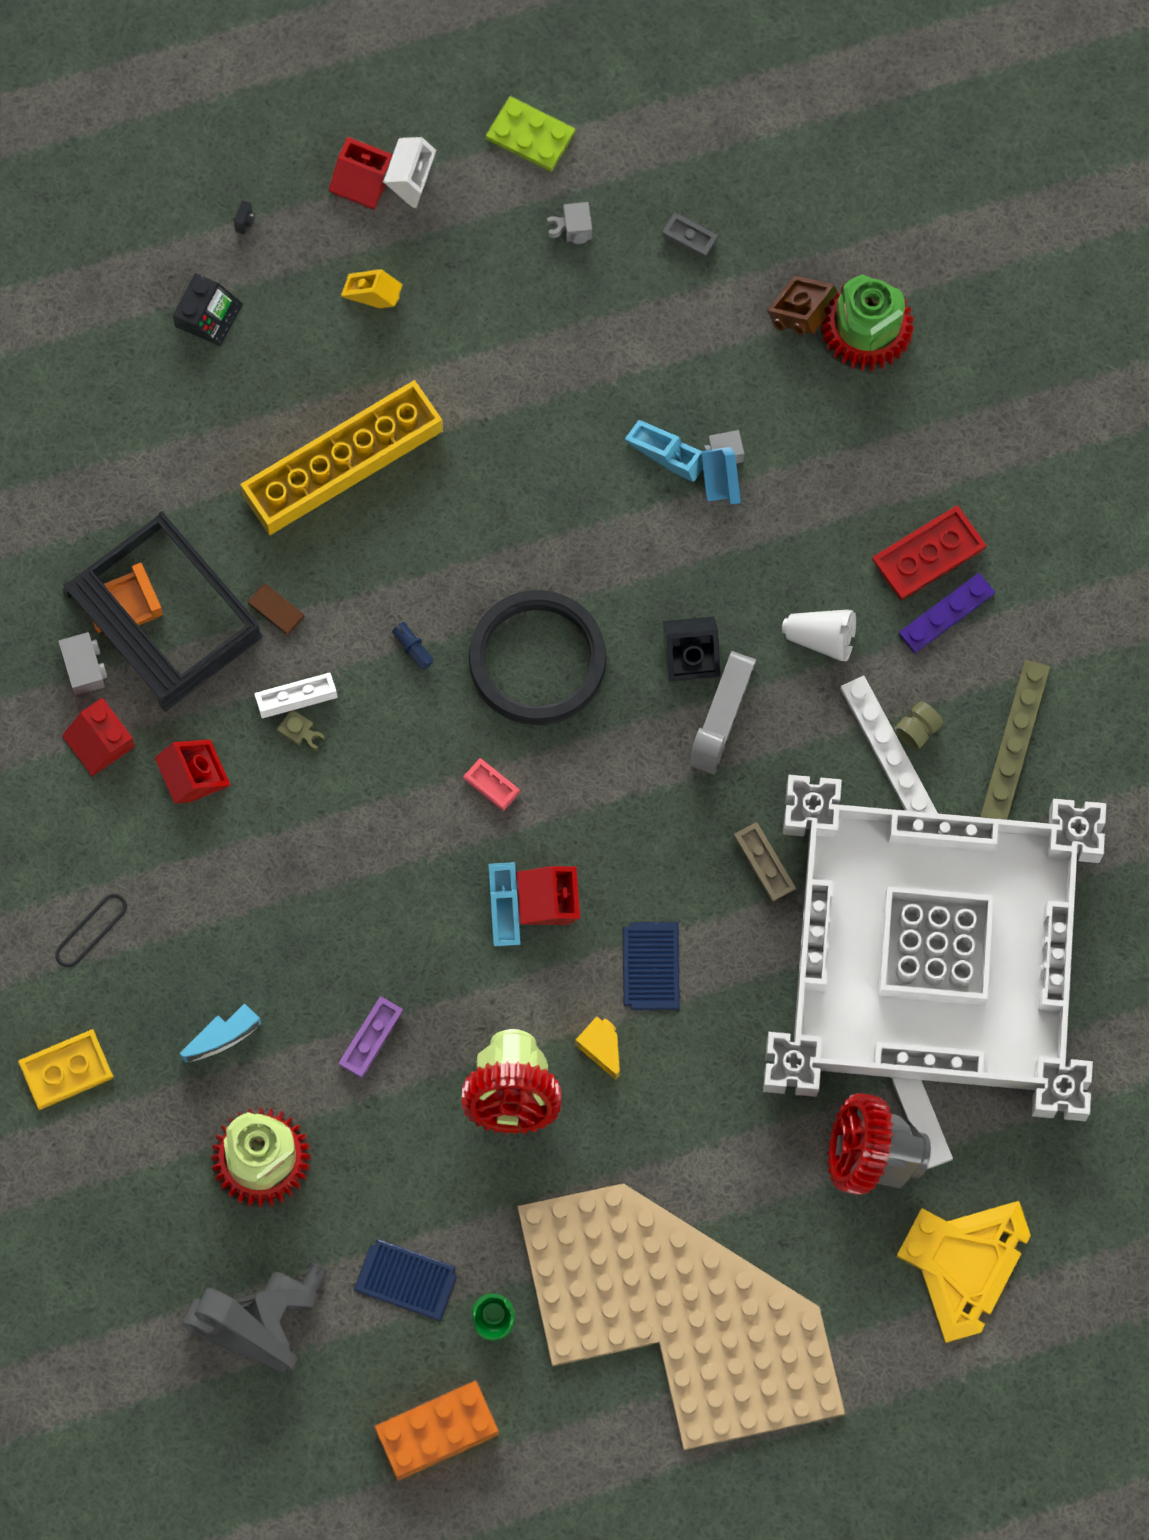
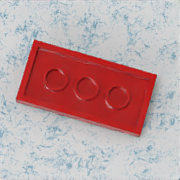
M956 505L873 556L872 562L899 600L902 601L986 549L987 545L959 506Z

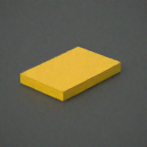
M93 1029L18 1061L38 1110L114 1079Z

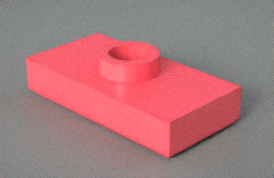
M481 758L463 776L464 781L503 812L520 794V789Z

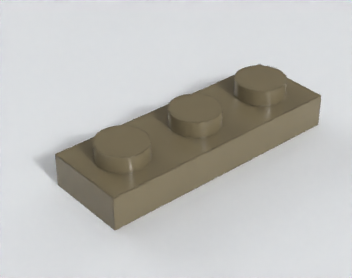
M757 822L734 834V839L772 903L796 892L795 885Z

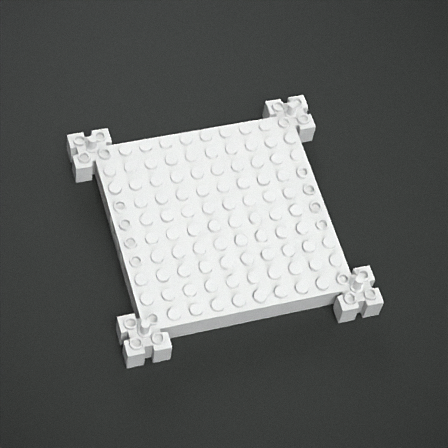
M789 775L785 804L788 805H786L784 814L783 835L804 836L805 830L810 829L794 1042H790V1034L768 1033L765 1060L773 1061V1064L766 1063L763 1092L784 1094L786 1086L796 1087L795 1095L817 1097L820 1071L1036 1090L1033 1094L1032 1102L1033 1117L1054 1118L1057 1111H1064V1119L1086 1121L1090 1115L1091 1093L1083 1092V1089L1087 1090L1092 1083L1093 1061L1071 1059L1068 1066L1065 1067L1076 862L1078 853V861L1100 863L1104 854L1105 834H1101V831L1105 825L1106 803L1085 802L1082 809L1074 808V800L1053 799L1049 808V822L1047 824L839 805L841 779L820 778L819 785L809 784L810 777Z

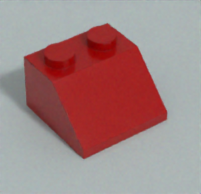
M103 698L83 710L62 735L91 776H94L135 747L132 736Z
M211 739L173 742L155 757L174 804L193 802L231 785Z

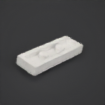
M331 673L255 693L262 718L338 698Z

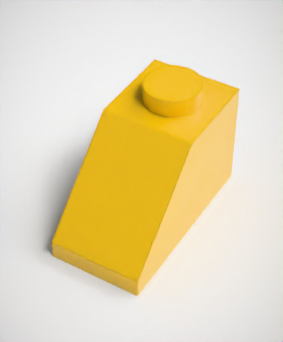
M382 269L352 273L348 275L341 296L376 308L395 307L403 284Z
M596 1017L578 1036L575 1046L616 1080L620 1072L616 1028L607 1019L602 1021Z

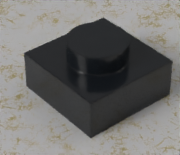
M242 200L234 219L235 232L245 235L247 227L252 228L254 224L255 213H253L252 203Z

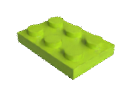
M510 96L486 134V140L552 172L574 136L575 128Z

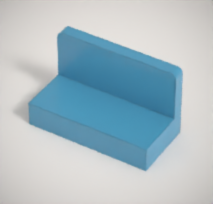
M732 447L702 451L701 456L707 500L715 501L728 498L730 504L741 503L736 456Z

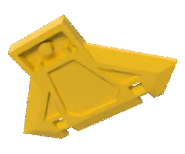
M1019 1201L948 1222L921 1208L896 1257L922 1270L945 1343L979 1334L984 1328L985 1324L978 1320L982 1311L989 1315L991 1314L1021 1255V1252L1015 1249L1018 1241L1027 1244L1031 1236ZM1003 1232L1009 1235L1005 1243L999 1240ZM966 1303L973 1306L969 1314L963 1312Z

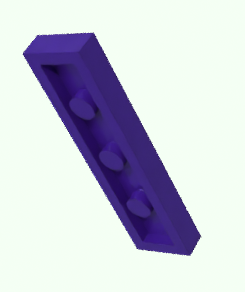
M978 573L899 631L898 635L915 654L994 596L995 591L982 575Z

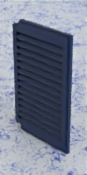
M631 922V927H623L624 1006L631 1005L632 1010H680L678 922Z
M377 1239L376 1246L370 1245L353 1291L441 1322L457 1275L453 1274L456 1267Z

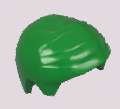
M489 1293L480 1297L474 1304L471 1316L473 1325L480 1337L489 1341H499L512 1332L515 1327V1310L507 1298L502 1295Z

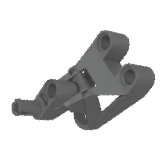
M311 1263L302 1284L282 1273L273 1272L264 1291L236 1299L218 1290L207 1288L201 1300H193L182 1322V1326L209 1342L284 1374H292L298 1358L289 1350L288 1341L279 1321L284 1311L313 1309L319 1297L316 1291L327 1269L322 1266L318 1270L320 1265Z

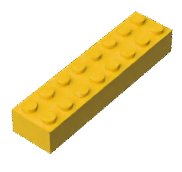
M413 380L241 483L242 496L270 536L443 432L442 418L417 382Z

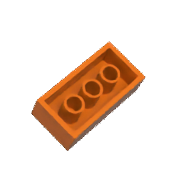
M476 1381L375 1426L376 1433L397 1481L499 1435L498 1428Z

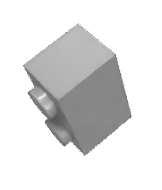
M89 632L59 640L74 695L77 696L104 688L103 679L108 677L104 663L98 664L96 655L101 654L97 640L91 641Z

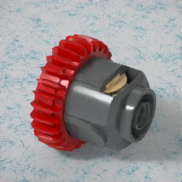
M863 1093L851 1095L849 1099L845 1100V1104L840 1106V1112L836 1113L837 1119L832 1123L833 1130L830 1132L831 1138L830 1142H828L829 1151L827 1152L829 1159L826 1162L830 1166L828 1169V1173L831 1174L830 1180L838 1190L852 1194L863 1195L864 1193H869L871 1189L875 1188V1184L902 1188L910 1178H920L928 1167L931 1156V1143L928 1135L919 1132L909 1120L902 1119L899 1115L890 1114L889 1106L881 1098Z

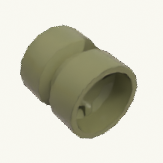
M918 701L910 710V717H903L894 727L898 737L916 751L920 750L929 740L928 734L936 733L944 723L937 711L923 701Z

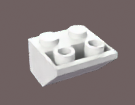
M422 137L398 139L384 183L411 207H417L436 149Z

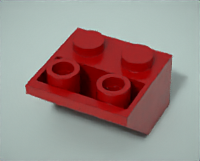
M348 137L337 158L328 191L375 210L386 187L384 179L393 154Z
M549 866L516 872L519 925H570L580 919L577 866Z

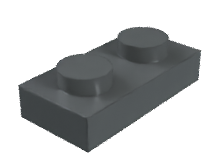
M675 212L662 231V237L705 260L718 240L717 234Z

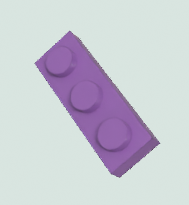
M380 996L338 1063L339 1066L362 1079L403 1014V1009Z

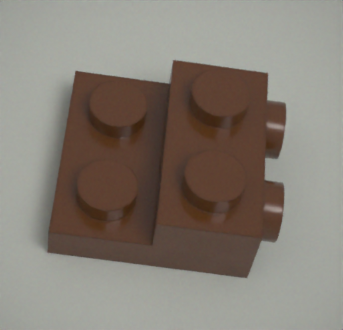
M794 275L767 310L773 326L780 331H784L785 328L793 329L796 334L801 336L805 333L814 334L827 316L824 309L835 296L837 290L834 284Z

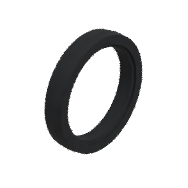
M523 591L497 602L484 614L477 624L469 648L471 676L477 691L484 701L493 710L507 719L528 725L553 724L577 714L589 704L597 693L606 670L605 642L595 619L575 600L552 591ZM544 610L562 615L579 628L588 643L591 655L588 674L581 686L562 701L544 706H532L516 702L498 690L488 675L484 656L491 635L502 622L521 612Z

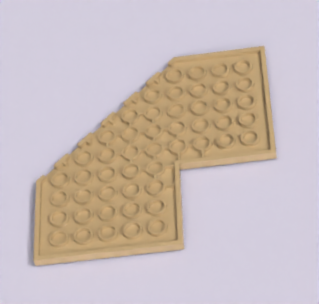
M624 1183L518 1206L552 1366L659 1343L684 1450L845 1415L820 1307Z

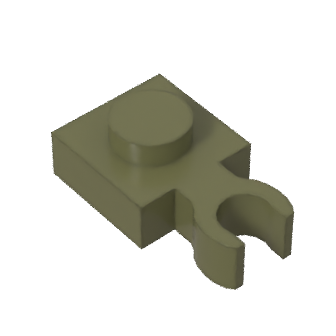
M294 710L289 712L277 729L279 734L298 746L303 740L306 741L308 746L314 751H318V746L312 743L313 739L319 738L325 741L323 734L311 731L314 726L313 722Z

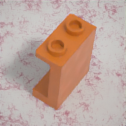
M142 563L132 566L133 572L109 581L104 586L138 625L163 616V612ZM93 622L94 627H95L97 633L102 632V631L98 628V626Z

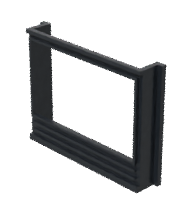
M162 511L157 517L82 573L63 584L64 588L62 591L68 598L72 596L155 693L160 707L165 712L263 637L260 633L259 623ZM161 528L246 625L182 675L179 674L98 579V576Z

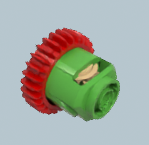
M859 275L848 281L845 285H842L841 292L837 291L833 299L825 307L824 311L827 317L822 322L820 330L821 334H824L823 343H828V351L836 349L834 359L840 355L843 356L842 365L847 360H850L852 369L856 363H860L861 371L864 370L866 364H869L871 371H873L875 363H878L881 369H883L885 360L892 365L894 357L900 359L902 351L906 352L908 344L911 343V334L914 331V326L912 325L914 316H910L911 307H906L907 299H904L900 289L892 287V285L881 280Z

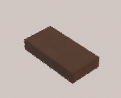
M265 583L248 601L249 606L287 636L304 618V614Z

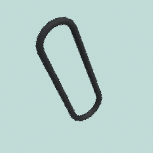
M115 893L107 895L58 946L55 953L57 962L64 967H72L79 963L124 915L127 910L125 898ZM113 897L119 898L123 902V909L118 916L74 962H63L60 959L59 953L64 945L108 899Z

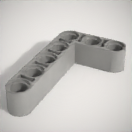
M731 651L703 729L699 728L691 752V767L715 775L717 764H719L725 749L726 740L729 738L734 718L737 716L743 700L742 696L747 689L756 659Z

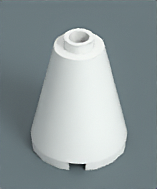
M852 610L790 614L788 619H784L782 633L786 634L787 640L839 661H847L850 657L853 646L849 645L851 637H855L856 614Z

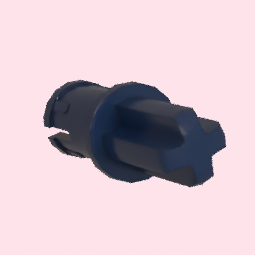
M406 622L398 624L404 634L397 627H394L392 633L404 646V652L410 654L421 669L429 668L434 661L422 645L421 638H416Z

